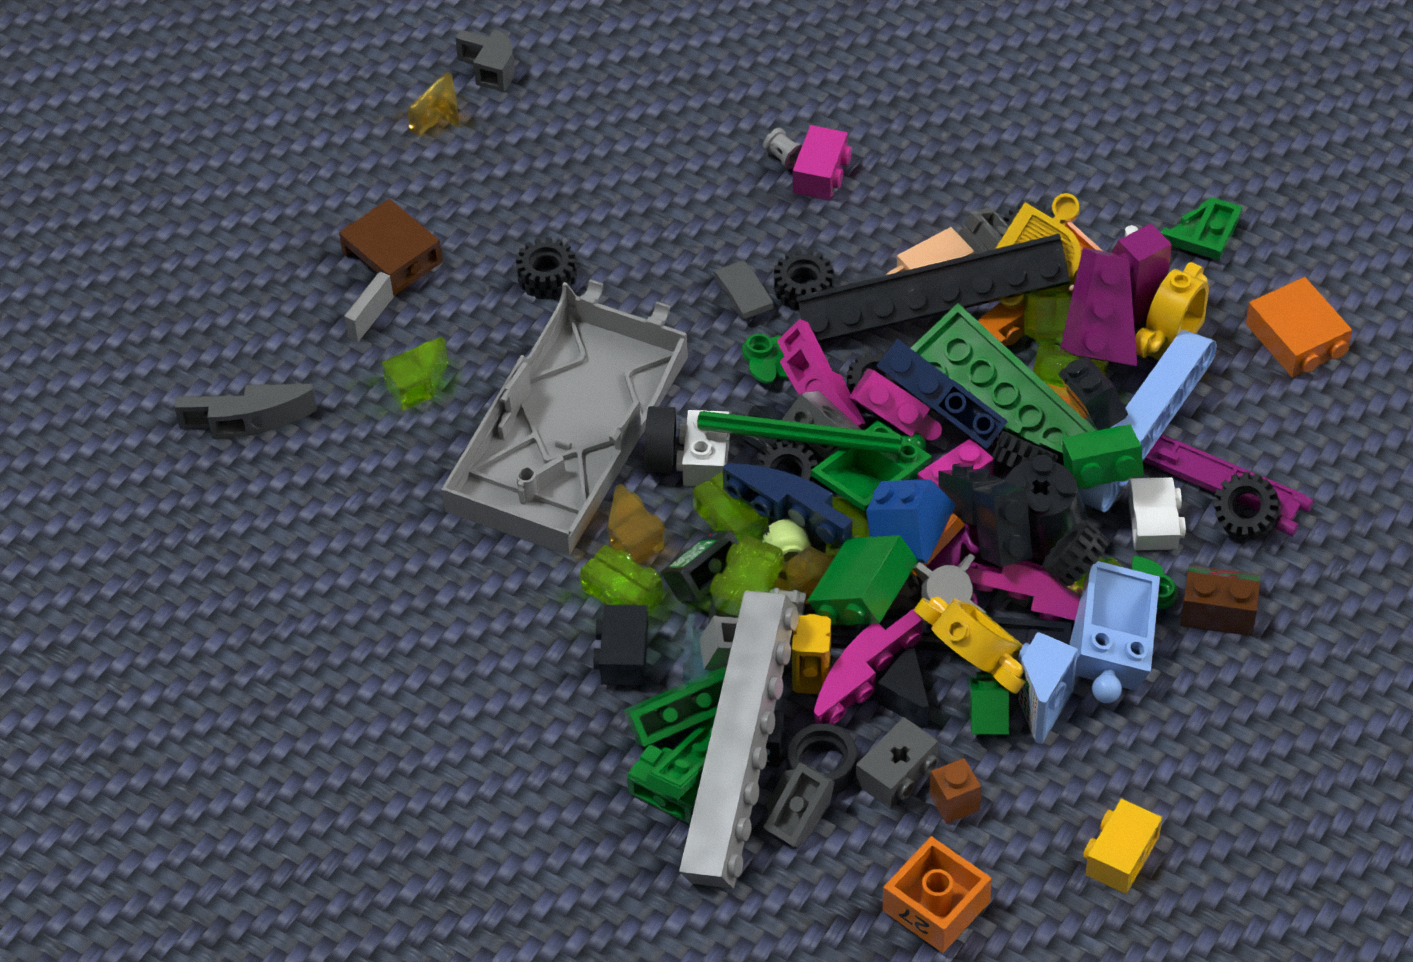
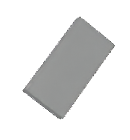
M379 272L345 314L349 339L359 342L393 299L390 275Z

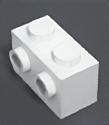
M688 410L687 424H680L679 442L684 444V451H677L676 461L677 471H683V485L723 487V467L728 461L730 434L705 431L697 428L699 412L704 410ZM708 411L729 414V412L726 411Z

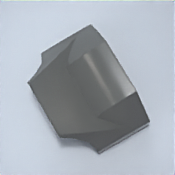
M799 762L796 769L785 770L766 804L769 818L763 828L790 845L799 847L813 832L832 796L835 781Z

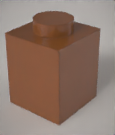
M965 758L931 771L930 797L946 824L980 811L981 785Z

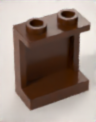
M390 198L339 232L342 253L347 257L355 253L377 273L383 272L390 275L393 296L443 262L440 240Z

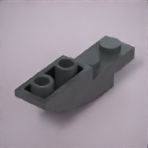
M301 383L245 385L244 396L176 397L175 412L179 428H210L212 439L234 438L270 431L286 426L317 411L313 384Z

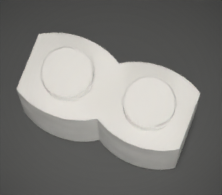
M1173 478L1130 479L1128 506L1135 550L1178 549L1179 539L1185 538V518L1179 517L1177 510L1181 509V490L1174 487Z

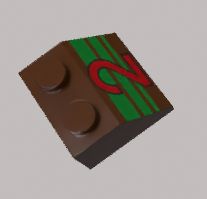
M1189 565L1180 626L1253 636L1260 589V575Z

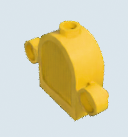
M1069 193L1060 194L1054 199L1052 210L1055 216L1053 218L1025 202L995 248L1060 234L1071 284L1037 291L1040 293L1055 294L1075 285L1082 249L1074 233L1065 225L1067 222H1072L1078 217L1080 205L1077 198ZM1026 294L1000 300V302L1008 308H1015L1024 302Z
M1189 262L1183 272L1173 269L1165 277L1151 303L1146 327H1142L1135 336L1136 355L1143 358L1151 356L1160 360L1181 330L1195 334L1199 331L1205 322L1209 292L1207 277L1203 275L1204 267Z
M935 596L930 600L922 598L914 608V611L920 617L933 625L931 627L932 631L946 645L976 667L991 673L1005 688L1017 694L1026 683L1021 677L1024 672L1023 666L1017 662L1023 645L978 607L953 598L950 604H948L942 598Z

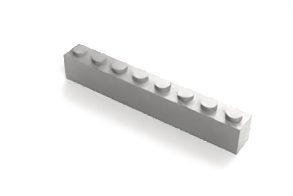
M744 591L679 870L691 884L734 889L736 877H739L742 872L744 841L749 839L751 833V810L759 798L758 779L761 769H764L766 766L768 735L773 732L775 727V704L783 691L782 673L784 665L788 664L790 660V638L792 630L796 629L799 620L798 610L786 594Z

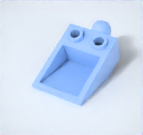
M1097 561L1085 576L1070 646L1078 649L1075 675L1094 680L1092 685L1094 697L1102 703H1112L1121 695L1122 687L1136 691L1151 672L1160 577Z

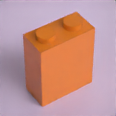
M1306 277L1252 300L1248 305L1246 325L1292 378L1304 372H1311L1318 365L1331 359H1338L1349 350L1352 329Z

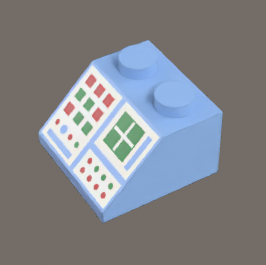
M1037 632L1031 644L1025 643L1023 645L1017 662L1023 666L1024 672L1021 677L1026 681L1019 691L1018 701L1035 742L1042 744L1074 691L1078 649L1040 632Z

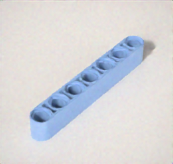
M1181 330L1126 406L1128 412L1126 418L1111 427L1131 424L1142 446L1143 460L1211 365L1216 353V341ZM1115 481L1097 485L1090 489L1081 488L1078 490L1083 504L1106 512L1128 481Z

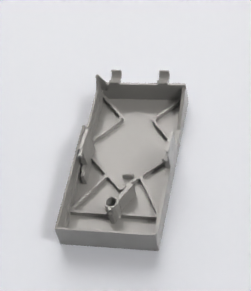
M589 280L585 294L577 297L570 286L564 282L562 284L559 304L532 351L526 358L524 355H521L441 489L445 512L570 556L646 429L648 407L661 404L688 358L687 333L664 326L670 313V306L656 301L653 314L648 319H644L597 303L602 295V283Z

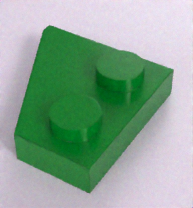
M1211 197L1200 204L1198 209L1182 216L1181 223L1172 229L1164 228L1161 234L1174 247L1220 261L1242 215L1243 206Z

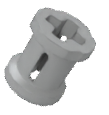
M776 128L765 138L763 148L765 153L773 154L780 159L783 167L792 169L795 166L802 144L799 142L795 143L789 139L782 128Z

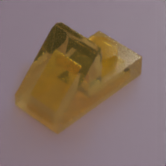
M446 72L407 109L410 132L421 136L428 128L433 127L439 118L457 127L460 126L451 73Z

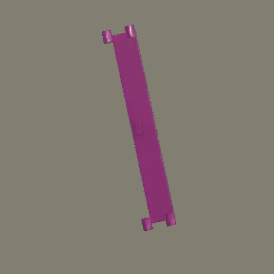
M1161 434L1143 460L1144 463L1215 493L1217 489L1221 491L1223 488L1221 483L1224 480L1227 482L1232 480L1231 475L1237 474L1239 477L1243 476V472H1249L1253 476L1255 474ZM1267 479L1277 492L1281 502V506H1279L1281 515L1280 518H1276L1279 520L1276 530L1293 537L1299 526L1298 523L1293 522V519L1300 509L1309 512L1313 506L1314 499ZM1243 494L1236 500V502L1252 509L1260 510V499L1254 494Z

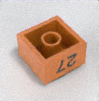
M931 836L883 887V911L944 953L990 903L992 878Z

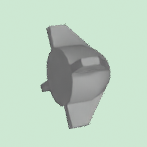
M969 554L958 567L944 565L933 571L922 563H917L913 570L923 582L922 597L930 600L932 597L938 596L948 604H950L953 598L973 604L986 613V611L970 600L972 596V583L965 571L975 557ZM923 619L924 625L929 624L927 621Z

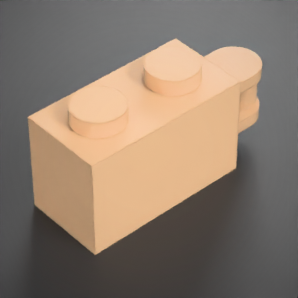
M950 227L898 254L897 268L889 271L886 275L972 255L975 251Z

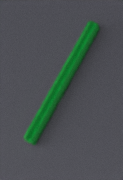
M700 411L697 420V428L705 431L791 440L900 454L903 447V437L898 434Z

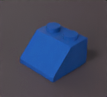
M931 479L881 481L875 489L873 498L866 510L870 537L900 535L918 559L917 563H928L956 504Z

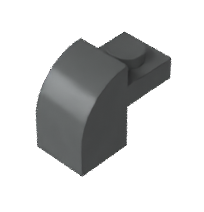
M460 29L455 37L458 60L474 65L476 85L505 92L515 74L513 48L508 36L496 29L492 31L489 37Z

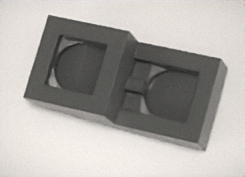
M744 260L714 271L716 283L729 295L731 307L743 319L774 309L773 302L764 286Z

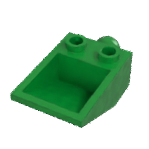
M879 421L865 430L898 434ZM915 432L912 437L907 434L902 436L903 447L900 454L842 447L813 468L810 475L865 512L873 498L875 489L881 481L918 480V473L930 465L932 456L925 452L927 443L924 436Z

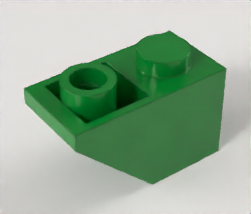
M986 671L976 672V677H968L971 734H1009V690L1001 685L991 673Z

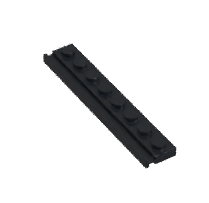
M1055 234L797 296V302L799 303L801 320L809 323L818 343L948 313L957 303L966 309L1071 284L1061 236L1060 234Z

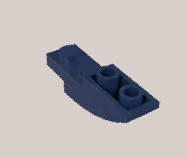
M899 339L895 341L877 365L878 369L905 388L907 392L929 406L931 410L985 449H988L1008 423L1005 418L955 380L950 379Z
M727 463L723 467V489L733 499L741 500L752 507L760 516L768 517L775 522L784 519L788 515L797 525L807 527L818 534L824 542L832 543L838 548L842 547L847 538H852V519L833 508V493L799 476L763 466Z

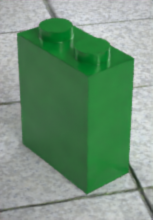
M900 535L847 538L807 601L816 611L817 615L830 618L831 625L880 624L918 562V559Z

